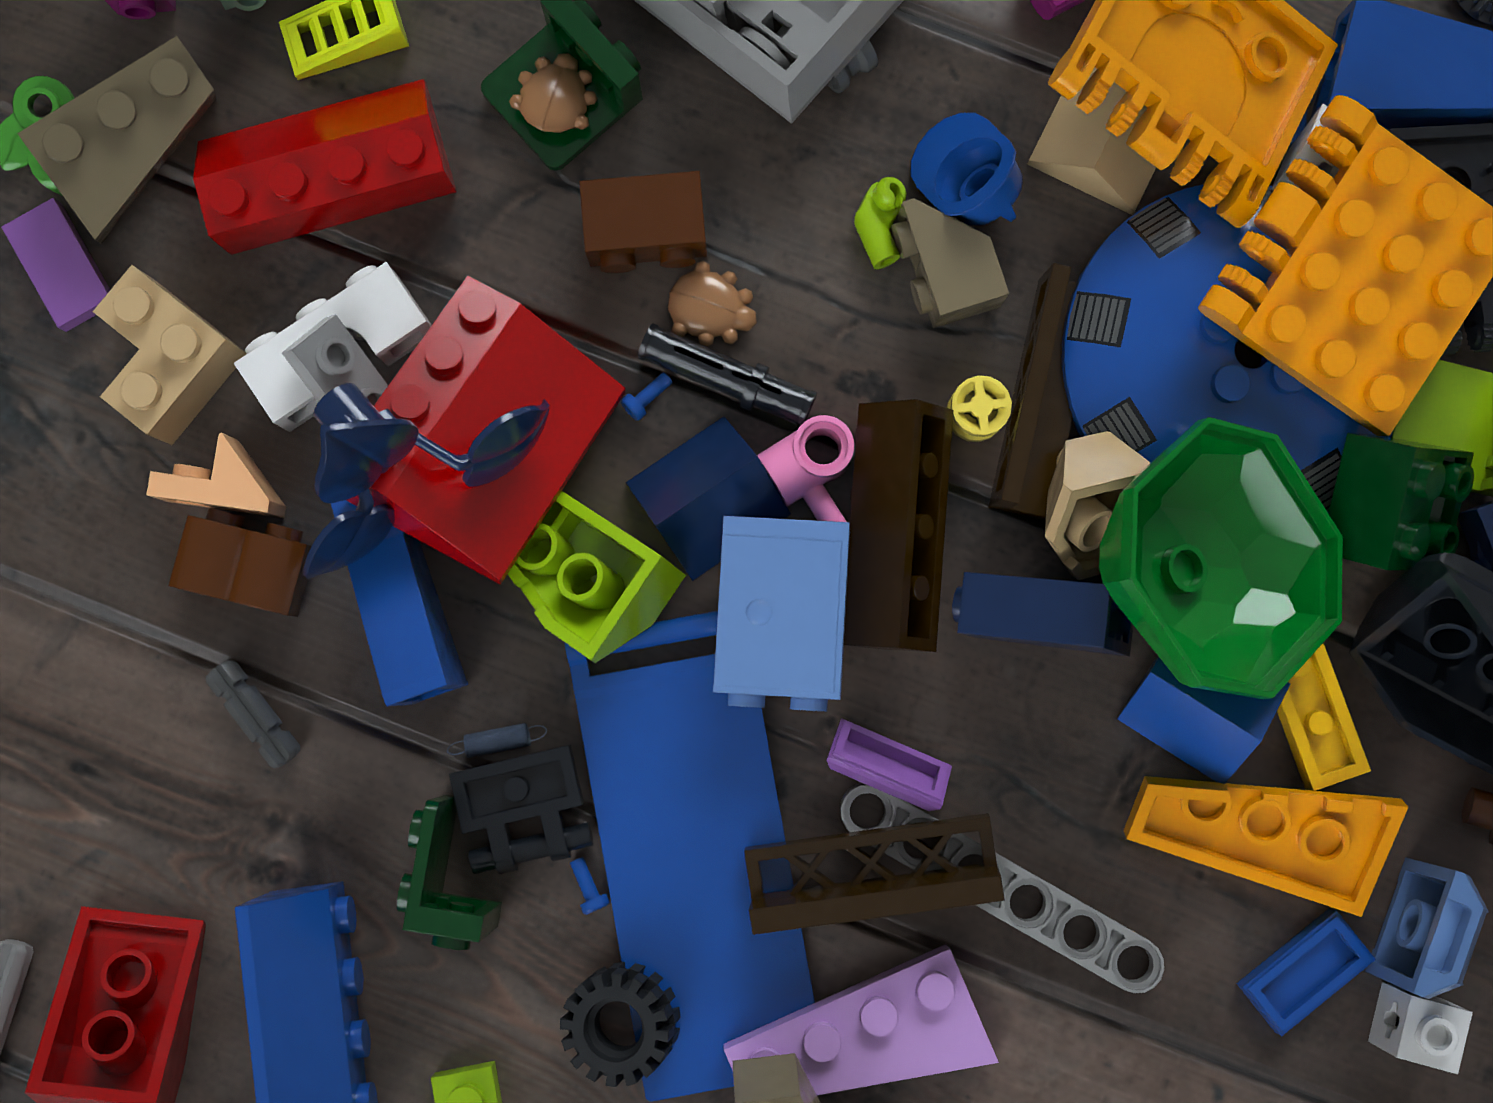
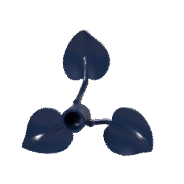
M345 383L329 391L320 399L313 412L314 418L321 425V457L315 476V493L325 503H336L357 495L359 496V502L356 511H348L338 515L320 532L308 552L303 575L308 580L318 575L344 568L366 556L385 539L395 520L394 510L387 504H380L374 507V499L369 487L376 482L381 473H385L389 467L402 460L414 445L457 471L465 470L462 480L467 486L484 485L510 472L533 449L547 421L550 406L548 402L544 399L541 405L525 406L500 416L475 438L467 454L455 455L421 435L418 428L410 420L397 419L389 409L378 412L355 384Z

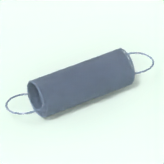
M526 723L466 734L464 735V741H459L464 742L465 751L451 755H459L466 752L467 758L531 746V741L534 740L530 738L529 729L544 726L535 725L528 728Z

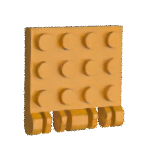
M1095 0L1070 48L1057 63L1048 80V85L1067 100L1073 98L1083 87L1075 106L1088 115L1101 105L1109 92V88L1115 82L1126 93L1115 105L1105 128L1116 137L1121 136L1131 127V124L1139 115V111L1145 105L1147 110L1136 121L1128 136L1126 145L1159 170H1164L1176 159L1170 173V178L1181 186L1190 182L1199 173L1208 155L1211 156L1219 164L1207 176L1198 199L1210 208L1218 204L1216 213L1235 228H1240L1258 210L1338 44L1284 0ZM1094 67L1097 68V70H1096V71L1093 73V75L1089 78V76H1090V74L1092 73ZM1189 139V144L1182 150L1186 140Z
M1337 95L1332 99L1320 118L1322 126H1316L1307 138V144L1320 156L1337 167L1339 171L1333 178L1324 170H1320L1318 166L1306 160L1294 159L1285 173L1289 180L1298 185L1299 188L1286 182H1279L1254 220V224L1258 229L1285 247L1287 251L1277 243L1272 242L1271 239L1266 238L1265 235L1253 231H1248L1239 243V248L1272 272L1267 282L1264 284L1241 267L1226 264L1218 275V280L1226 288L1212 285L1199 304L1198 309L1211 321L1376 436H1390L1493 277V206L1378 124L1374 113L1359 102L1347 96Z

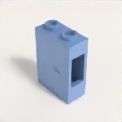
M724 516L713 692L728 693V706L765 708L766 696L790 697V709L827 712L828 699L841 700L850 541L849 522Z

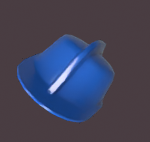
M958 113L943 119L929 129L917 144L911 159V177L916 187L936 209L947 216H954L970 226L986 225L995 221L1000 216L1010 222L1016 218L1012 205L1022 190L1023 175L1015 160L1016 150L1012 142L988 119L977 113Z

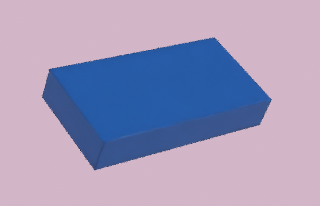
M1329 908L1236 984L1273 1031L1282 1037L1376 959L1338 911Z

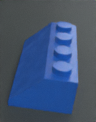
M344 882L270 891L236 906L235 915L256 1103H378L375 1084L373 1082H366L364 1058L370 1055L371 1037L366 1019L359 1020L356 995H361L363 992L364 978L360 959L358 957L352 958L349 933H354L356 930V908L352 896H345Z

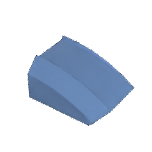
M1405 857L1377 943L1371 953L1376 960L1366 967L1365 972L1415 995L1430 999L1464 985L1463 980L1485 916L1489 911L1471 877L1467 874Z

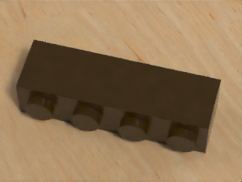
M918 399L859 403L857 429L855 432L856 446L853 486L850 495V541L844 645L920 652L937 651L954 411L952 409Z

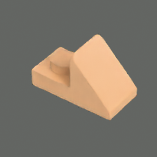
M222 432L218 436L212 476L210 469L184 464H174L172 474L150 471L147 496L171 503L285 518V504L248 452L237 439Z

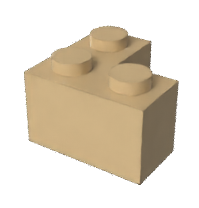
M134 265L128 268L92 311L139 349L100 397L145 434L170 445L174 444L236 369L234 362L247 354L161 284Z

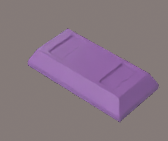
M841 719L838 724L826 760L831 770L926 811L941 809L952 768L951 765L845 719Z

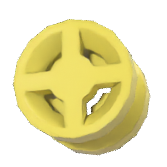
M979 375L968 378L960 384L947 404V408L954 410L952 431L958 437L971 442H981L995 435L1007 423L1011 415L1012 401L1005 386L990 376ZM964 413H971L974 417L978 419V424L976 422V419L972 418L969 414Z

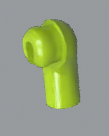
M884 177L879 182L872 184L854 216L855 228L874 269L885 268L900 258V253L889 230L900 211L902 202L906 200L907 192L903 183L894 177Z

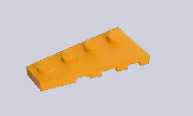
M1144 776L1123 831L1127 840L1362 917L1409 806L1402 798Z

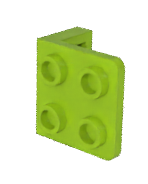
M1438 360L1394 428L1392 438L1474 452L1471 464L1474 471V482L1471 492L1493 497V373Z

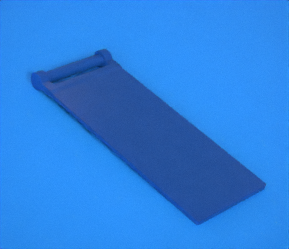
M718 611L654 622L651 627L610 654L717 635ZM565 643L621 961L625 962L626 969H629L635 963L646 966L643 974L647 977H650L654 972L658 973L663 978L658 984L661 990L664 992L671 987L676 996L670 1002L671 1008L679 1007L681 1018L675 1024V1027L680 1028L678 1039L671 1046L673 1049L647 1078L645 1076L642 1077L645 1097L648 1101L653 1102L734 1087L733 1070L724 1052L723 1044L815 1003L802 928L752 934L749 914L751 892L744 849L748 846L786 841L762 708L728 706V693L713 692L715 654L591 676L589 659ZM778 858L760 861L765 893L790 890L793 887L790 862L787 859ZM629 1005L635 1041L638 1042L642 1033V1022L637 1011Z

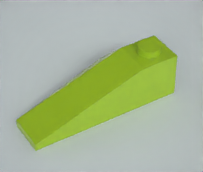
M561 491L508 573L513 583L522 590L536 610L534 613L544 628L594 663H597L651 627L686 576L663 556L563 491Z

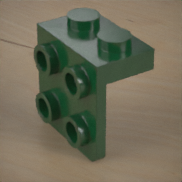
M540 0L547 25L490 73L481 83V91L484 98L549 169L554 171L563 169L643 100L638 73L641 70L640 63L624 43L618 40L612 45L598 30L602 27L601 21L585 0ZM570 53L579 62L578 72L580 70H588L593 76L592 82L585 85L586 91H594L597 96L596 103L587 106V111L584 114L589 119V126L584 129L574 127L561 133L541 131L527 123L521 112L511 107L509 100L512 95L520 94V89L523 87L518 81L520 72L525 70L532 74L538 72L535 66L538 57L545 56L553 64L559 54Z
M443 795L427 800L424 810L416 809L413 814L408 835V847L417 850L412 874L405 873L400 883L397 896V911L405 913L402 930L433 935L431 944L440 948L469 950L471 942L480 943L498 927L502 902L443 893L457 812L454 796Z

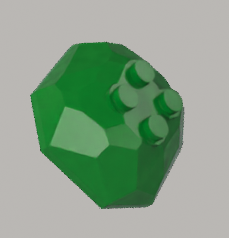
M1211 417L1198 420L1137 474L1119 494L1100 543L1099 570L1102 581L1114 602L1179 683L1192 688L1259 699L1274 698L1342 622L1343 536L1277 434Z

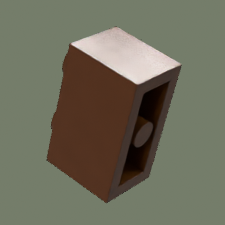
M700 171L579 181L584 246L590 267L600 266L601 271L605 273H624L635 270L636 263L660 261V266L664 268H683L694 265L696 263L695 258L707 257Z

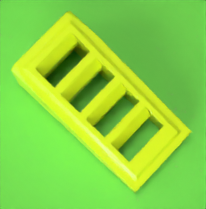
M325 0L279 21L297 80L409 47L395 0ZM377 11L380 25L370 28L366 14ZM355 17L359 34L350 38L344 20ZM333 24L338 44L328 47L323 27ZM311 31L317 53L307 57L300 34Z

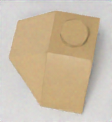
M1108 431L1066 440L1063 449L1057 457V467L1048 490L1045 538L1070 574L1078 581L1101 574L1099 570L1100 543L1119 494L1137 474L1151 463Z

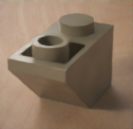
M914 198L903 201L897 217L898 223L892 224V233L900 257L902 259L910 257L917 278L910 281V286L919 314L928 313L933 328L1000 308L1008 297L1009 291L991 237Z

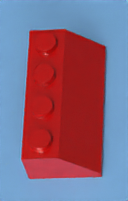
M425 79L200 140L197 143L193 180L207 233L213 241L230 255L457 192Z

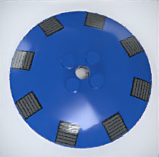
M1203 185L1186 188L1166 195L1143 207L1111 233L1092 255L1079 276L1066 313L1062 336V372L1069 408L1080 437L1106 431L1111 432L1149 462H1152L1195 422L1207 417L1277 434L1329 514L1347 433L1375 434L1265 357H1261V362L1256 369L1244 367L1235 356V344L1238 339L1211 321L1198 309L1199 304L1212 285L1226 288L1218 280V275L1226 264L1241 267L1264 284L1267 282L1272 272L1239 248L1240 241L1248 231L1265 235L1266 238L1271 239L1272 242L1277 243L1287 251L1285 247L1263 233L1254 224L1256 216L1273 192L1272 186H1269L1254 216L1240 228H1235L1216 213L1218 204L1210 208L1198 199ZM1392 431V433L1390 434V436H1383V437L1392 438L1393 431Z

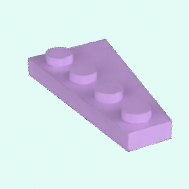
M946 944L723 1044L724 1052L732 1070L733 1060L795 1053L816 1095L999 1063L953 954Z

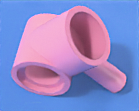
M828 415L812 417L806 420L798 430L757 455L784 500L786 507L803 498L817 521L847 522L823 485L840 477L847 469L853 456L854 439L850 429L841 420ZM815 436H827L837 444L839 457L829 464L815 463L806 453V443Z

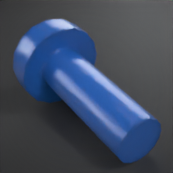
M662 372L635 397L629 393L621 399V404L633 419L639 421L647 414L644 408L673 382L666 373Z
M584 857L570 862L586 901L580 905L583 914L593 913L609 905L610 901L607 894L599 895Z

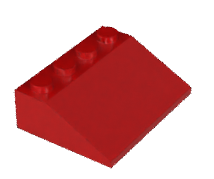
M467 276L377 400L374 407L378 412L389 409L397 419L410 420L418 428L421 435L455 455L467 454L475 438L500 416L525 406L541 405L545 399L550 406L544 429L533 449L514 469L499 479L474 487H469L463 482L462 477L465 470L457 471L414 445L402 460L389 467L385 473H381L376 482L369 487L374 499V507L380 504H387L394 510L395 520L393 526L501 585L625 394V387L521 303ZM357 495L346 501L357 506L359 496Z

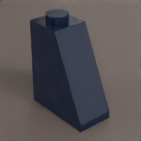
M964 572L963 586H958L955 590L952 614L954 621L958 622L957 633L982 639L1130 657L1133 624L1111 598L1104 584Z

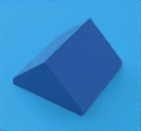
M1157 656L1117 719L1215 782L1225 784L1262 741L1290 683L1287 682L1277 695L1270 699H1259L1192 688L1179 683L1159 656Z

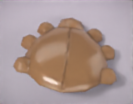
M570 53L559 54L553 64L545 56L538 57L535 63L538 72L535 74L526 70L520 72L518 81L523 87L520 89V94L512 95L509 103L512 108L521 112L527 123L541 131L561 133L574 127L584 129L589 126V119L584 115L587 111V106L595 104L597 100L594 91H586L585 85L592 82L593 76L588 70H580L578 72L579 62Z
M705 261L698 262L695 269L681 276L669 292L668 310L673 320L672 333L681 337L686 333H689L691 336H698L700 345L706 347L712 345L714 337L722 336L725 343L733 344L738 339L736 330L748 332L757 324L756 311L746 306L753 299L752 291L746 288L737 291L734 287L737 281L734 272L727 271L719 275L717 272H710V264Z

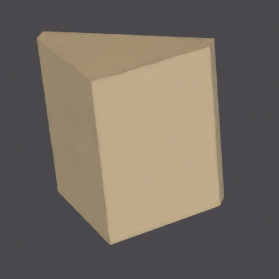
M1094 67V69H1093L1092 73L1090 74L1089 78L1093 75V73L1097 70V68ZM1114 82L1101 105L1088 115L1075 106L1083 87L1070 100L1061 95L1027 165L1133 215L1156 169L1154 165L1126 145L1128 136L1136 121L1147 110V107L1143 105L1131 127L1121 136L1116 137L1105 127L1115 105L1126 93L1119 85Z

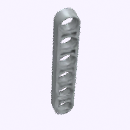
M858 783L849 788L842 796L839 805L840 818L846 829L850 832L938 820L914 805L864 783ZM871 793L877 795L884 805L882 820L872 828L859 827L850 817L851 803L861 794ZM958 833L951 836L939 854L958 866L963 857L969 854L982 856L980 843L963 833ZM903 841L891 843L884 852L913 870L923 859L908 855L903 847ZM995 852L997 866L1002 878L1005 901L977 904L976 906L1125 991L1145 993L1155 988L1160 982L1164 972V958L1159 948L1151 941ZM932 861L926 871L944 868L935 861ZM1022 885L1036 886L1043 898L1041 910L1036 916L1028 919L1016 917L1010 908L1012 893ZM1079 915L1090 917L1096 927L1094 941L1084 949L1071 948L1064 940L1063 931L1065 924L1071 918ZM1130 946H1139L1144 948L1149 956L1148 970L1138 979H1125L1118 971L1117 961L1119 955Z

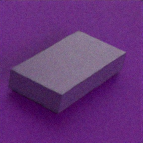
M51 198L1 227L59 329L67 332L96 315L92 311L107 295L110 288L62 203L55 198Z

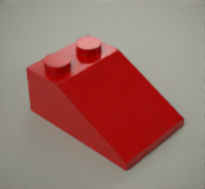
M81 906L25 1093L36 1103H175L188 1050L206 928L204 920Z

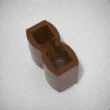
M208 508L206 519L187 516L168 586L274 613L298 617L308 581L303 575V568L311 548L310 545L301 543L303 531L268 522L264 534L243 529L245 517Z

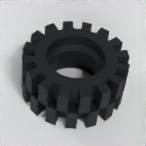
M625 962L614 963L608 969L604 966L575 988V992L565 1002L563 1008L568 1010V1012L560 1018V1030H568L569 1032L561 1040L564 1051L571 1048L576 1050L577 1055L570 1062L576 1069L583 1063H586L591 1068L586 1078L593 1082H596L604 1075L607 1076L605 1086L617 1087L624 1079L626 1086L638 1083L643 1076L647 1078L657 1069L673 1049L671 1046L678 1039L680 1028H676L675 1024L681 1018L679 1007L671 1008L670 1002L676 996L671 987L664 992L661 990L658 984L663 978L658 973L654 972L650 977L645 976L643 972L646 966L635 963L632 967L626 969ZM621 1001L629 1004L637 1011L642 1022V1033L638 1042L628 1046L614 1044L604 1035L600 1027V1013L605 1004Z

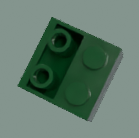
M1347 433L1329 509L1331 519L1343 536L1342 558L1384 570H1409L1418 561L1429 555L1455 553L1459 543V529L1456 524L1461 504L1470 494L1474 482V471L1471 467L1474 452L1383 436Z

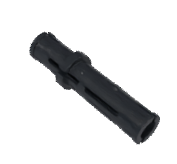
M654 323L648 328L638 352V359L649 361L694 382L741 401L740 407L752 411L754 407H757L795 423L798 427L807 420L817 396V392L813 390H806L769 374L770 368L758 363L754 368L716 352L709 347L664 330Z

